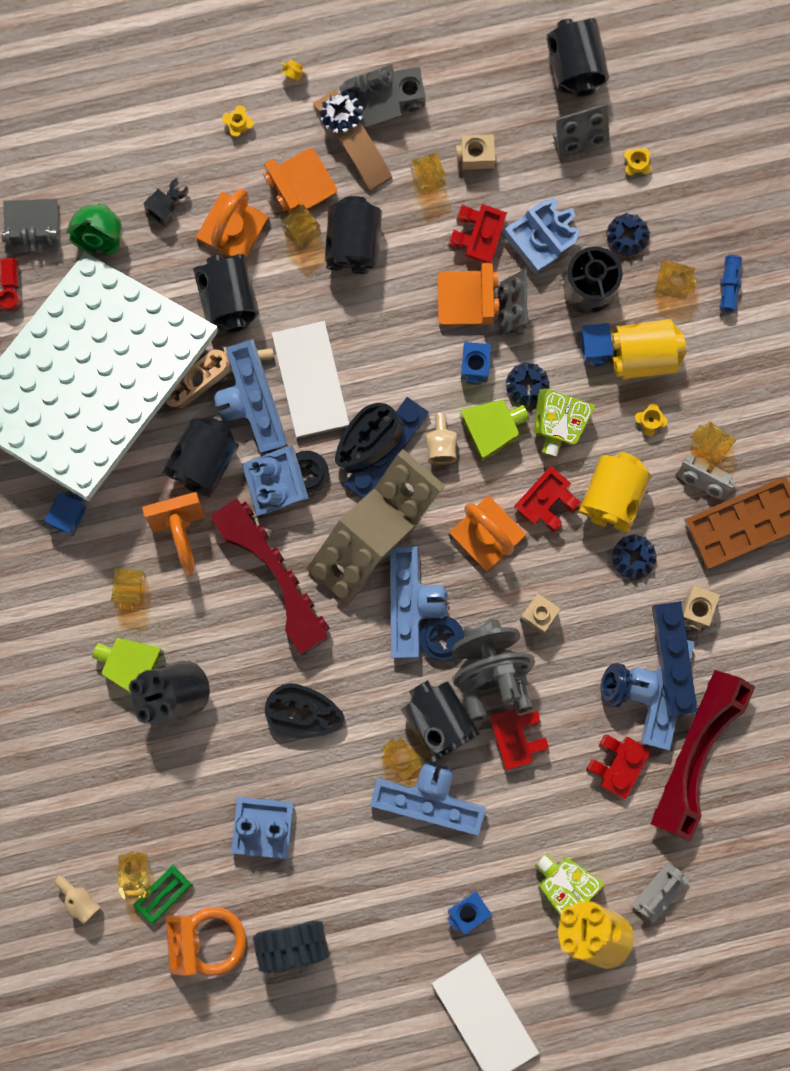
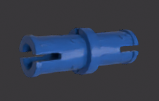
M738 255L725 256L724 274L720 280L722 293L719 309L726 312L737 311L738 292L742 286L740 271L743 259Z

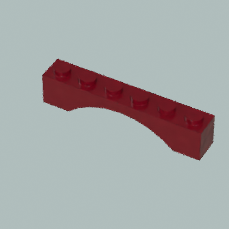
M238 498L211 514L210 518L227 543L239 546L254 554L275 575L285 600V632L300 655L303 656L329 639L326 632L330 628L322 616L316 618L311 609L315 605L307 593L301 595L296 586L300 582L292 570L286 572L281 565L285 560L276 547L271 549L267 544L266 540L270 537L261 524L256 527L251 517L255 514L245 501L241 504Z
M714 670L703 699L697 708L698 712H696L680 754L675 761L670 778L665 785L662 797L654 811L650 825L689 842L692 841L702 817L699 804V786L706 758L720 734L736 718L745 713L755 689L754 685L741 677Z

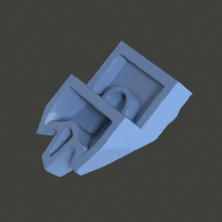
M555 198L538 203L529 209L525 216L506 227L502 232L535 275L554 263L576 243L580 233L578 228H570L567 225L575 217L573 208L561 212L556 211L555 208L558 203Z

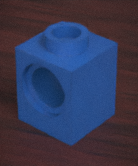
M610 324L583 325L580 330L584 364L591 363V366L606 365L607 361H611L613 357Z
M464 342L460 380H466V383L470 385H481L482 382L488 381L491 344ZM472 359H478L482 362L483 367L479 370H473L468 366V362Z
M58 491L44 522L55 529L74 536L87 506L81 502L83 498L71 491H68L65 495Z
M474 891L448 909L451 915L447 917V920L455 932L461 929L465 935L492 916V913L477 891ZM464 906H471L475 909V918L470 922H464L460 919L459 913Z

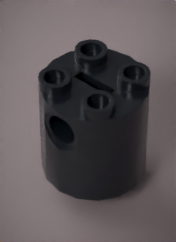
M588 18L583 21L573 22L572 19H563L557 22L558 28H555L546 35L557 90L564 94H575L576 97L590 96L610 78L597 20L595 18Z
M347 196L329 205L324 259L326 269L340 271L342 268H350L354 274H367L368 269H375L378 266L382 210L379 207L371 205L366 198L360 196Z
M595 246L584 248L571 259L563 288L567 301L575 311L588 314L598 313L608 308L614 301L623 276L622 265L617 256L608 249Z
M237 254L227 259H223L222 255L211 256L206 259L207 264L193 269L205 319L217 326V328H223L226 333L244 330L259 315L245 255Z
M215 418L191 419L166 462L162 473L175 481L178 479L185 483L184 487L188 490L209 498L240 446L235 442L230 430L231 428Z
M189 660L177 661L156 669L145 670L129 683V691L133 707L136 711V717L143 724L163 725L169 721L195 715L204 709L210 696L209 681L205 672L198 664Z
M427 680L409 691L411 701L401 711L432 763L480 735L448 681L433 687Z

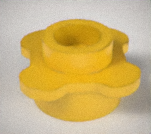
M289 59L288 63L281 61L280 64L284 66L280 73L299 82L303 75L307 76V73L302 71L303 65Z
M241 105L236 106L233 112L225 113L222 116V122L228 125L230 134L234 137L240 136V134L245 133L254 125L253 119L247 116L245 107ZM236 119H240V123H236Z
M646 148L626 150L624 153V158L627 162L625 172L630 176L635 173L649 174L652 166L649 164L650 151ZM635 160H639L640 163L636 164Z
M650 404L644 412H638L635 415V421L641 424L644 428V434L647 436L654 435L655 430L660 427L664 428L668 423L667 418L663 416L656 404ZM649 418H653L654 421L649 422Z

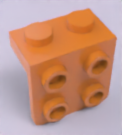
M308 148L277 165L274 158L264 163L266 173L263 174L266 183L270 189L275 188L279 195L276 199L283 211L288 210L292 218L337 193L336 185L313 148Z
M482 263L481 271H442L438 274L439 324L443 326L493 325L494 315H499V298H494L493 288H498V272H493V263Z

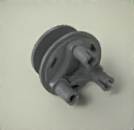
M493 618L488 619L479 628L465 627L463 630L465 638L455 643L451 649L453 656L459 659L483 657V660L470 664L458 671L452 679L453 684L461 689L470 721L476 722L487 717L480 694L500 688L503 703L507 704L509 700L511 703L513 702L516 713H524L529 711L528 709L531 710L533 706L526 688L528 684L526 674L531 671L535 664L534 656L529 653L496 655V653L511 647L519 641V630L512 627H501L499 620Z

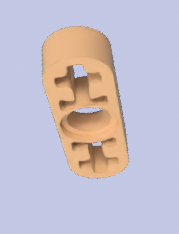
M212 350L197 361L165 402L171 407L184 408L228 374L232 367L227 352ZM216 358L222 359L220 361V368L214 367L217 364ZM201 372L203 374V382L200 386L196 387L193 384V376L195 373ZM176 390L182 391L179 394L180 400H174V398L177 396L175 392Z

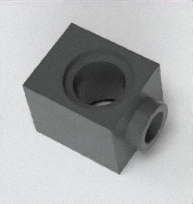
M420 67L394 71L401 111L415 112L420 110L421 107H425L426 96ZM406 88H414L417 92L410 96L406 95L403 91Z

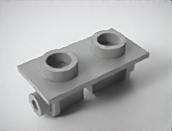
M686 455L676 477L682 479L686 484L693 485L707 492L711 497L725 501L736 481L731 478L732 475L717 467H714L710 474L706 472L710 465L709 463L695 455H692V457Z
M667 862L632 903V906L650 922L654 923L689 880L680 870Z

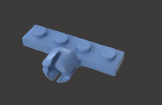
M254 340L225 348L236 379V385L222 389L215 394L216 407L227 403L230 404V406L223 408L222 411H218L220 418L225 422L243 417L248 418L260 453L285 446L288 442Z
M397 547L390 554L391 658H421V621L426 618L445 617L448 605H445V603H433V601L448 600L446 588L441 585H422L420 583L419 547Z
M687 640L691 660L694 642ZM659 660L658 668L654 672L639 667L630 670L629 679L640 685L629 686L631 692L627 693V699L644 703L648 708L640 743L663 750H670L678 715L668 716Z
M424 763L421 766L415 786H408L377 777L370 803L371 807L479 835L486 807L459 800L449 795L453 772L448 767L441 765L438 780H435L433 775L436 764Z

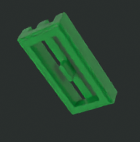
M173 864L133 906L153 925L193 884ZM173 873L176 878L144 909L141 905ZM181 881L184 885L152 917L149 912Z

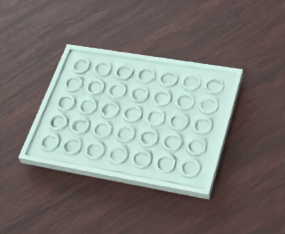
M84 253L0 357V449L89 501L218 333L217 326L91 255Z

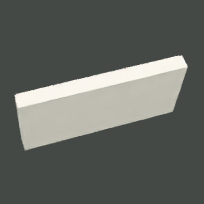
M325 321L273 332L272 336L296 439L347 427L349 421Z
M480 953L432 982L433 987L483 1071H511L539 1054Z

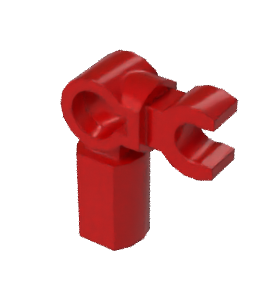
M15 258L0 259V287L3 288L0 292V310L14 312L22 306V297L17 293L16 289L19 288L18 260Z

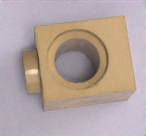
M494 134L461 136V145H456V160L462 161V170L494 169ZM472 148H477L481 150L482 154L478 157H473L468 151Z
M693 585L689 589L683 607L685 626L697 631H701V628L706 629L709 627L720 594ZM694 603H701L705 607V615L703 617H698L693 613L692 605Z
M537 593L520 620L543 635L560 611V608Z

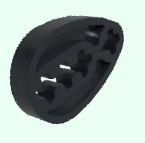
M373 403L361 409L349 423L340 439L335 455L337 466L346 473H353L372 465L384 457L396 446L402 436L403 421L399 414L390 405L385 403ZM388 417L389 420L386 422L383 418ZM375 426L380 427L379 431L377 432L374 431L373 428ZM367 436L371 438L368 442L364 441ZM348 456L352 458L350 462L346 461Z
M289 683L277 687L270 693L265 703V717L268 724L274 731L286 737L314 738L325 736L340 730L345 722L343 712L333 701L323 694L299 684ZM277 700H282V705L289 707L291 702H294L295 707L300 710L304 708V705L309 706V711L313 712V716L307 717L306 721H302L299 714H294L292 718H288L287 712L280 711L279 715H274V710L270 708L271 703L276 704ZM331 711H335L336 717L340 718V722L334 723L333 727H329L328 721L318 717V715L328 716L331 714Z

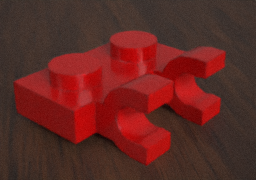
M481 204L479 211L461 205L456 220L475 225L471 236L453 229L448 245L456 248H466L465 257L483 263H491L507 212Z
M550 466L514 505V508L534 526L541 520L555 534L562 526V521L549 511L550 508L559 500L573 514L580 506V500L567 491L571 483Z
M515 709L490 716L506 770L532 763V753L549 749L546 737L527 743L522 727L541 722L538 711L519 716Z
M606 734L603 735L599 745L616 753L610 767L595 759H591L586 769L603 778L600 784L601 787L626 799L651 749L625 736L621 743Z

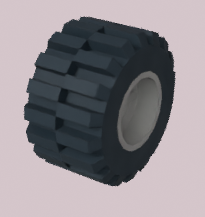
M318 920L277 927L258 932L253 936L259 971L264 973L302 967L324 961L329 957L323 922Z

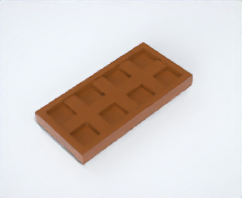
M786 476L684 520L707 570L790 535V483Z

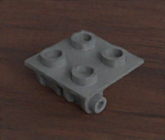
M392 64L345 80L343 85L339 87L340 92L342 91L346 95L352 93L357 100H360L363 109L360 123L364 129L402 116Z
M607 103L555 119L556 132L552 133L554 142L558 146L559 157L610 141Z
M57 198L3 201L4 231L1 232V239L4 242L5 254L59 251Z
M527 269L500 282L497 292L500 300V312L498 315L500 335H504L512 330L513 334H524V329L527 328Z

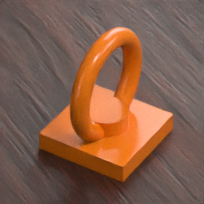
M243 188L238 189L231 196L221 191L197 233L196 240L228 257L244 254L247 259L268 223L269 216L248 205L249 194L247 190Z
M197 492L142 507L144 517L153 533L165 529L166 531H172L182 568L186 575H193L196 571L195 562L185 528L190 525V522L206 518Z
M489 495L477 506L471 503L467 504L464 508L466 517L449 532V535L486 573L505 555H511L514 552V547L527 535Z
M208 907L196 912L192 916H166L170 974L193 975L198 972L206 976H219L231 971L241 961L246 948V933L241 921L232 912L220 907ZM212 918L221 919L228 923L235 936V946L230 957L224 962L214 965L206 964L197 958L199 954V937L195 931L201 922Z

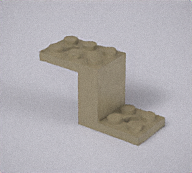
M402 450L395 457L375 488L338 521L306 569L348 605L358 594L376 567L412 533L445 485L406 451ZM405 482L413 487V492L406 487ZM337 564L344 569V572L339 570Z

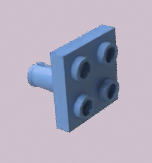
M287 446L242 464L257 516H264L309 499L294 446Z
M237 797L231 853L288 859L294 803Z

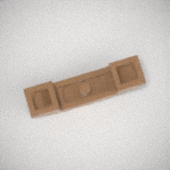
M336 89L313 102L318 113L322 108V101L326 102L330 94L333 96L339 95ZM343 107L342 109H335L337 115H339L340 113H346L345 107ZM360 122L349 131L333 132L355 165L357 173L369 191L392 178L386 163Z

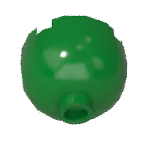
M97 204L86 205L78 209L68 224L66 234H70L69 240L73 245L85 252L95 254L96 250L105 251L104 255H111L119 249L123 231L121 220L108 206Z

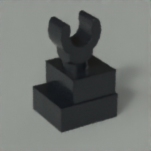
M177 178L171 181L167 194L157 189L143 203L145 212L165 228L172 222L171 212L175 209L174 202L185 198L189 193L187 186L180 192L175 191V187L178 185Z

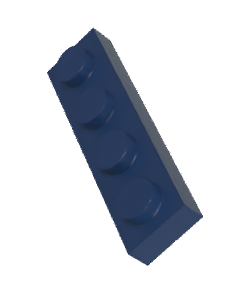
M408 397L405 398L396 411L403 421V433L399 442L377 462L362 470L353 472L344 484V487L362 499L375 488L395 457L404 450L429 415V411Z
M682 602L651 605L668 716L696 713L698 709Z

